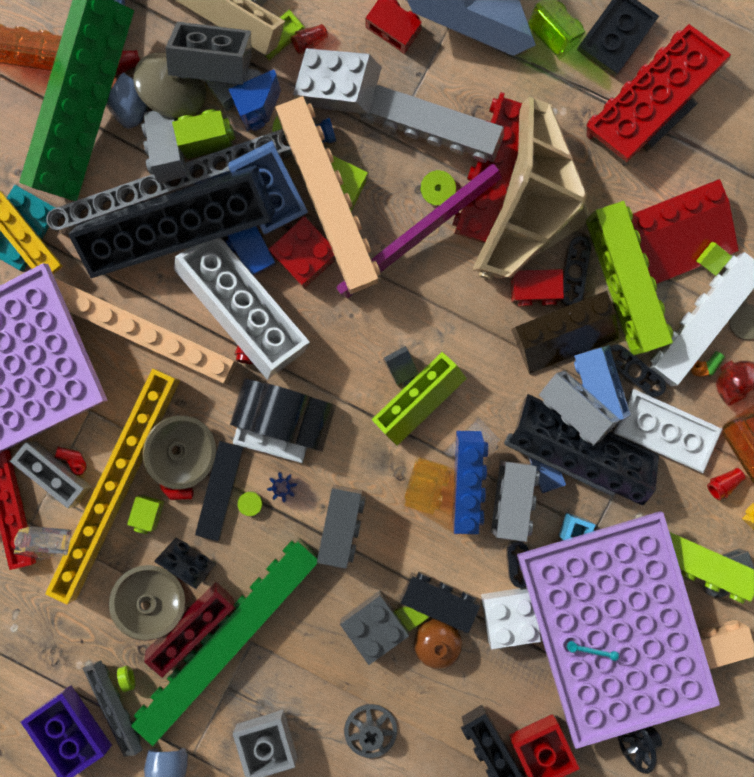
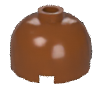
M432 618L423 622L417 628L414 637V650L418 659L425 666L432 669H445L452 666L458 660L462 651V638L457 628Z

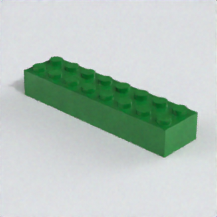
M72 0L19 183L72 201L78 200L135 10L115 0Z

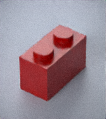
M378 0L365 18L368 30L404 55L421 32L422 21H420L418 15L401 8L396 0Z
M563 269L519 270L510 278L511 303H518L519 307L533 306L532 302H542V306L557 305V301L564 299Z

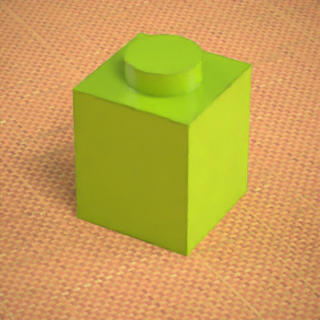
M145 495L136 496L127 525L134 527V531L142 534H148V531L156 530L165 501Z

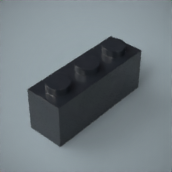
M418 571V574L411 572L400 597V603L469 633L480 608L478 601H475L477 597L465 591L462 594L453 591V586L442 581L440 584L431 581V576Z

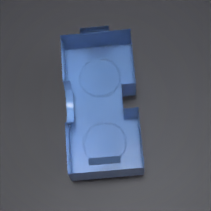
M528 456L530 464L537 466L536 471L540 473L538 486L541 493L566 485L560 471Z

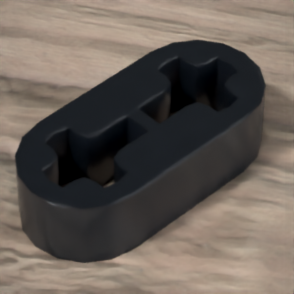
M514 540L506 547L508 577L514 586L524 588L526 587L524 577L522 582L514 578V575L518 574L517 566H520V564L517 562L516 556L511 554V551H514L517 545L524 552L529 551V549L522 541Z

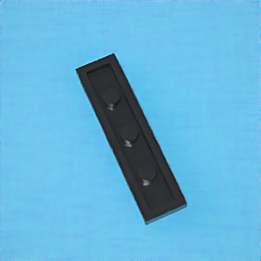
M219 441L195 533L196 536L215 541L220 540L244 449L243 446Z

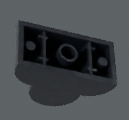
M244 378L230 425L323 452L336 405L290 389Z

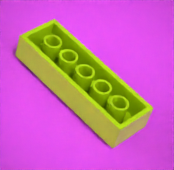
M621 201L595 210L586 219V225L629 351L636 355L672 344L673 331L671 326L666 324L663 315L665 314V307L662 301L658 300L655 292L657 284L655 279L650 277L647 268L649 267L648 258L645 253H642L639 245L641 243L639 232L633 228L631 222L633 220L632 211L629 206L626 207L625 201Z

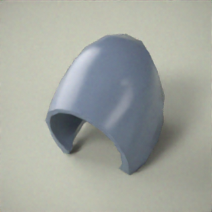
M122 73L110 90L106 108L124 128L129 129L136 127L143 121L144 112H147L149 107L137 94L133 79Z
M157 748L148 751L144 768L145 777L186 776L188 754L185 748L171 752H157Z

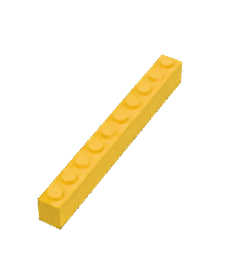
M152 368L45 595L66 605L77 599L143 461L145 440L150 431L162 421L181 381L180 379Z

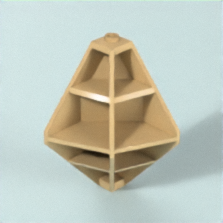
M529 97L521 105L518 157L502 210L473 266V271L479 272V277L492 280L493 277L498 279L512 278L529 260L575 232L586 223L589 213L586 205L587 193L553 111L552 104Z

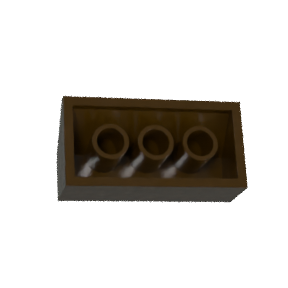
M607 291L511 329L529 374L619 339L616 312Z

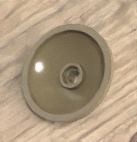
M158 52L146 55L138 62L135 68L133 82L136 92L141 100L155 112L167 117L179 118L184 115H194L203 106L206 99L204 81L202 79H182L177 76L168 75L166 53Z
M172 416L159 422L148 434L143 447V461L147 472L157 483L171 489H185L201 482L212 469L216 456V444L209 428L201 421L189 416ZM178 446L177 453L172 454V448Z
M152 565L135 567L124 573L113 586L109 598V611L116 627L128 637L142 641L155 640L172 631L179 623L185 608V595L178 579L166 569ZM147 602L150 608L148 610L142 609L141 603Z

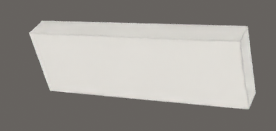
M239 427L236 429L232 443L299 463H303L307 447Z

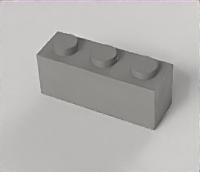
M154 110L144 112L145 123H142L141 126L143 134L147 138V141H144V148L147 156H149V159L146 160L149 174H154L158 183L187 177L184 154L177 146L172 122L177 121V118L161 115Z
M565 370L556 373L539 394L548 408L556 410L561 415L564 423L573 426L580 432L579 435L584 441L593 445L602 441L620 420Z
M37 441L25 442L10 462L66 508L77 506L92 486L80 476L73 474L69 467L59 459L54 458L55 456Z

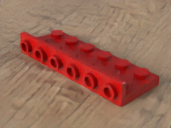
M688 24L682 31L678 30L673 35L670 43L665 48L661 47L656 52L654 59L649 64H644L640 68L637 76L632 81L629 80L623 85L620 93L615 98L612 97L606 102L603 110L598 115L595 114L589 119L586 125V137L589 139L597 138L625 162H628L730 60L731 54Z
M501 91L498 99L493 98L489 112L493 113L491 121L488 122L503 126L504 138L494 162L486 161L484 163L478 161L476 167L471 166L467 180H473L492 164L498 168L502 178L465 206L461 213H456L452 226L456 227L454 234L482 243L486 242L502 210L518 157L519 114L522 103L504 98L505 93Z

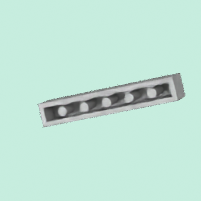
M380 85L376 86L369 114L359 113L364 122L383 124L382 126L387 130L393 132L396 130L403 131L410 138L418 139L420 137L426 139L433 146L441 147V145L450 147V150L456 154L463 155L467 153L473 155L472 157L475 160L484 163L486 161L494 162L504 138L503 126Z

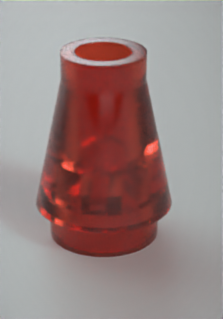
M320 24L295 31V35L291 36V41L298 54H305L306 48L313 49L324 39L328 38V32L325 26Z

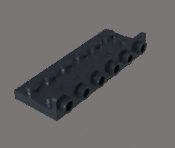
M527 394L522 404L516 429L509 443L637 504L645 505L656 491L658 454L611 432L595 445L588 443L580 437L578 430L563 422L561 415L556 410L548 408L542 400Z

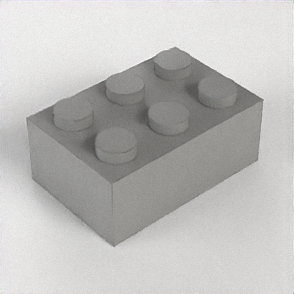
M306 48L293 95L296 98L303 96L306 104L311 103L313 108L369 114L382 67L370 54Z
M500 460L491 532L497 538L527 542V537L532 535L533 521H530V514L536 507V496H533L534 486H538L540 477L539 471H536L537 466Z

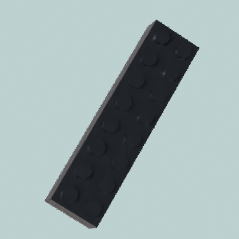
M257 165L80 223L68 235L90 278H95L271 222L276 211Z

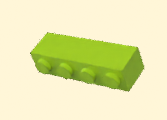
M441 352L371 420L398 446L467 378L460 368Z
M669 532L679 567L682 570V576L693 581L698 577L706 581L704 586L716 592H719L722 588L731 593L729 598L742 604L746 600L752 601L754 596V569Z

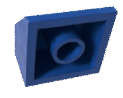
M274 69L229 89L247 131H256L263 128L265 123L269 122L281 92Z

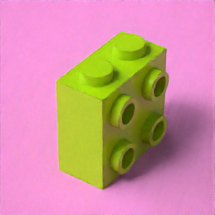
M206 110L202 115L194 117L192 115H184L179 117L177 121L172 122L177 146L187 159L212 154L232 147V140H236L233 126L230 124L229 118H224L221 110Z

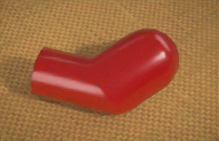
M57 447L54 458L67 461L73 474L82 475L86 471V462L79 451Z
M160 484V489L170 500H193V488L171 489Z

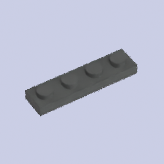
M100 660L83 667L82 669L123 757L138 754L143 750L140 744V736L131 727L130 715L121 704L119 691L113 686L109 678L110 673L107 666Z

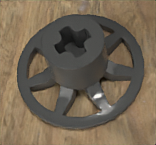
M362 705L352 711L346 720L344 727L345 740L350 749L357 755L366 758L379 757L388 752L394 745L397 736L396 721L392 714L380 705ZM370 709L379 710L384 714L376 721H373ZM366 710V722L363 723L354 718L356 714ZM387 717L392 723L393 730L382 729L381 727ZM352 722L359 728V732L349 736L348 729ZM392 735L390 742L387 746L383 747V736ZM359 739L362 750L355 747L352 741ZM378 748L380 749V750L377 751V752H366L367 750H368V751H375V750H377Z

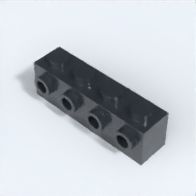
M483 705L461 716L464 724L461 726V730L466 739H472L476 747L473 750L478 760L486 763L488 769L485 771L488 777H524Z

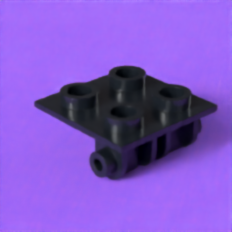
M177 537L154 561L194 589H197L206 580L210 571L216 565L207 556L199 553Z

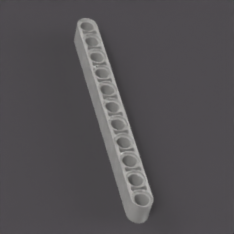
M283 129L186 162L187 177L181 178L177 186H171V180L158 183L154 174L54 208L47 214V224L60 234H69L80 223L230 174L229 162L270 141H273L282 159L293 156L290 146L283 144L287 138ZM219 162H227L223 170H216V165ZM196 170H204L200 178H193ZM150 186H158L154 194H148ZM129 193H134V199L127 203L125 201L126 196ZM111 201V207L103 211V204ZM88 208V215L81 219L80 214L82 210ZM65 216V223L58 227V220Z

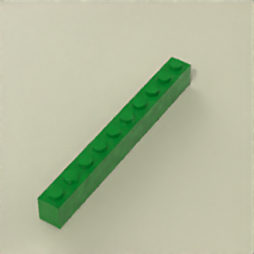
M300 538L296 543L291 540L282 550L285 555L279 561L275 558L266 568L269 573L263 579L258 577L249 587L252 590L247 597L242 595L234 603L236 609L230 616H225L217 624L219 628L214 634L210 631L200 641L203 646L197 652L193 649L183 660L186 665L181 670L176 668L168 676V685L165 688L158 687L150 697L153 700L147 707L143 704L133 715L136 720L131 727L149 744L154 746L318 564V554Z

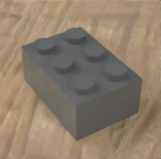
M177 22L165 47L168 75L177 76L182 79H202L206 82L219 81L231 85L243 84L252 58L251 31Z
M333 485L317 563L347 569L348 562L353 563L356 545L352 544V539L358 538L361 521L356 520L357 514H363L366 497L361 496L362 490Z

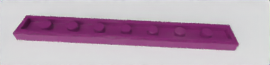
M494 164L490 165L373 257L371 262L376 261L380 273L499 181L502 177L498 168ZM345 280L336 287L340 294L347 299L353 295L349 293Z

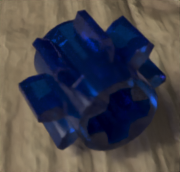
M279 472V479L269 478L273 485L267 488V491H273L275 494L273 500L277 497H282V501L286 502V495L289 494L293 497L296 495L292 488L297 486L298 483H292L290 480L292 474L283 477V473ZM285 481L288 492L286 490L279 492L277 482L282 483Z

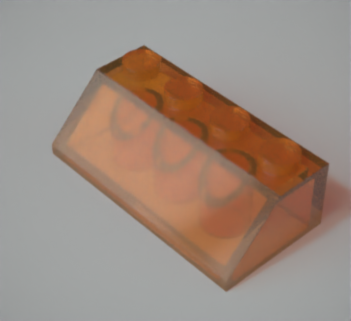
M0 24V63L52 71L62 36L53 35L46 30L33 32L21 26H15L13 29Z

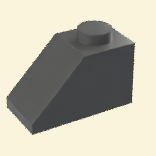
M406 346L383 358L396 386L402 384L403 388L406 387L415 378L414 376L419 374Z

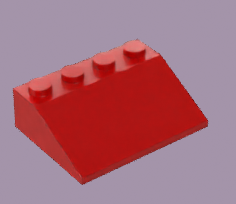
M720 179L632 214L633 220L631 222L633 228L639 232L641 238L639 245L642 253H645L648 258L649 267L647 268L650 277L655 279L656 284L702 266L696 260L711 242L716 243L728 254L739 251L730 202Z

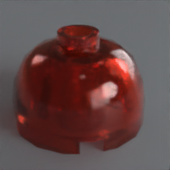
M731 360L720 368L722 373L717 377L716 389L726 405L736 404L746 398V394L754 390V362L741 360L734 363Z

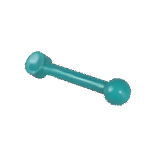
M574 641L567 643V649L570 652L582 651L609 657L612 661L619 660V653L616 651L610 653L578 646Z

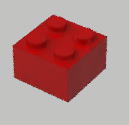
M305 216L268 249L303 289L336 260L329 242Z
M553 714L509 734L528 777H564L580 769Z

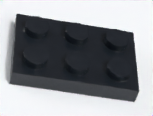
M611 0L577 50L616 77L656 22L659 15L638 0Z

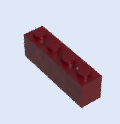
M215 582L183 613L179 623L172 631L158 638L146 649L144 663L163 678L234 609V598L220 584Z

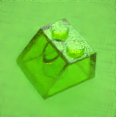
M542 0L538 2L528 23L530 29L559 60L581 41L586 32L582 23L578 19L573 18L567 12L565 5L557 0Z

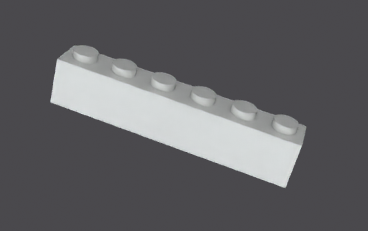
M744 252L738 256H732L724 266L726 268L722 275L718 274L709 284L712 287L707 294L703 293L694 304L697 307L692 313L688 312L681 319L680 324L682 326L677 332L673 331V343L666 345L662 351L658 350L650 359L652 362L650 368L660 375L668 385L676 386L682 381L754 289V259Z

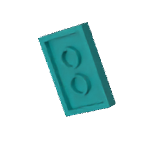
M14 184L7 198L37 235L43 239L49 229L46 219L47 214L55 207ZM0 231V260L23 272L27 266L26 261Z

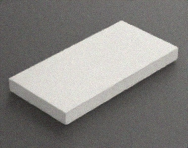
M632 389L627 399L631 415L619 420L613 433L695 471L704 473L723 429Z

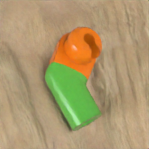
M715 351L708 361H696L691 368V372L697 377L712 376L726 357L720 352Z

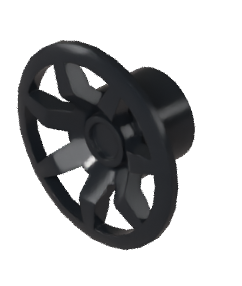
M650 726L618 736L621 751L633 768L645 774L655 769L657 763L656 751L662 748L661 737L655 728ZM623 741L630 743L631 746L625 749ZM634 752L636 753L635 762L629 756V754ZM644 762L648 768H643L642 763Z

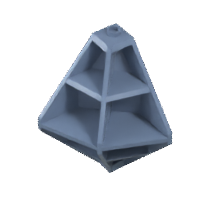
M407 0L413 13L512 56L536 46L520 0Z

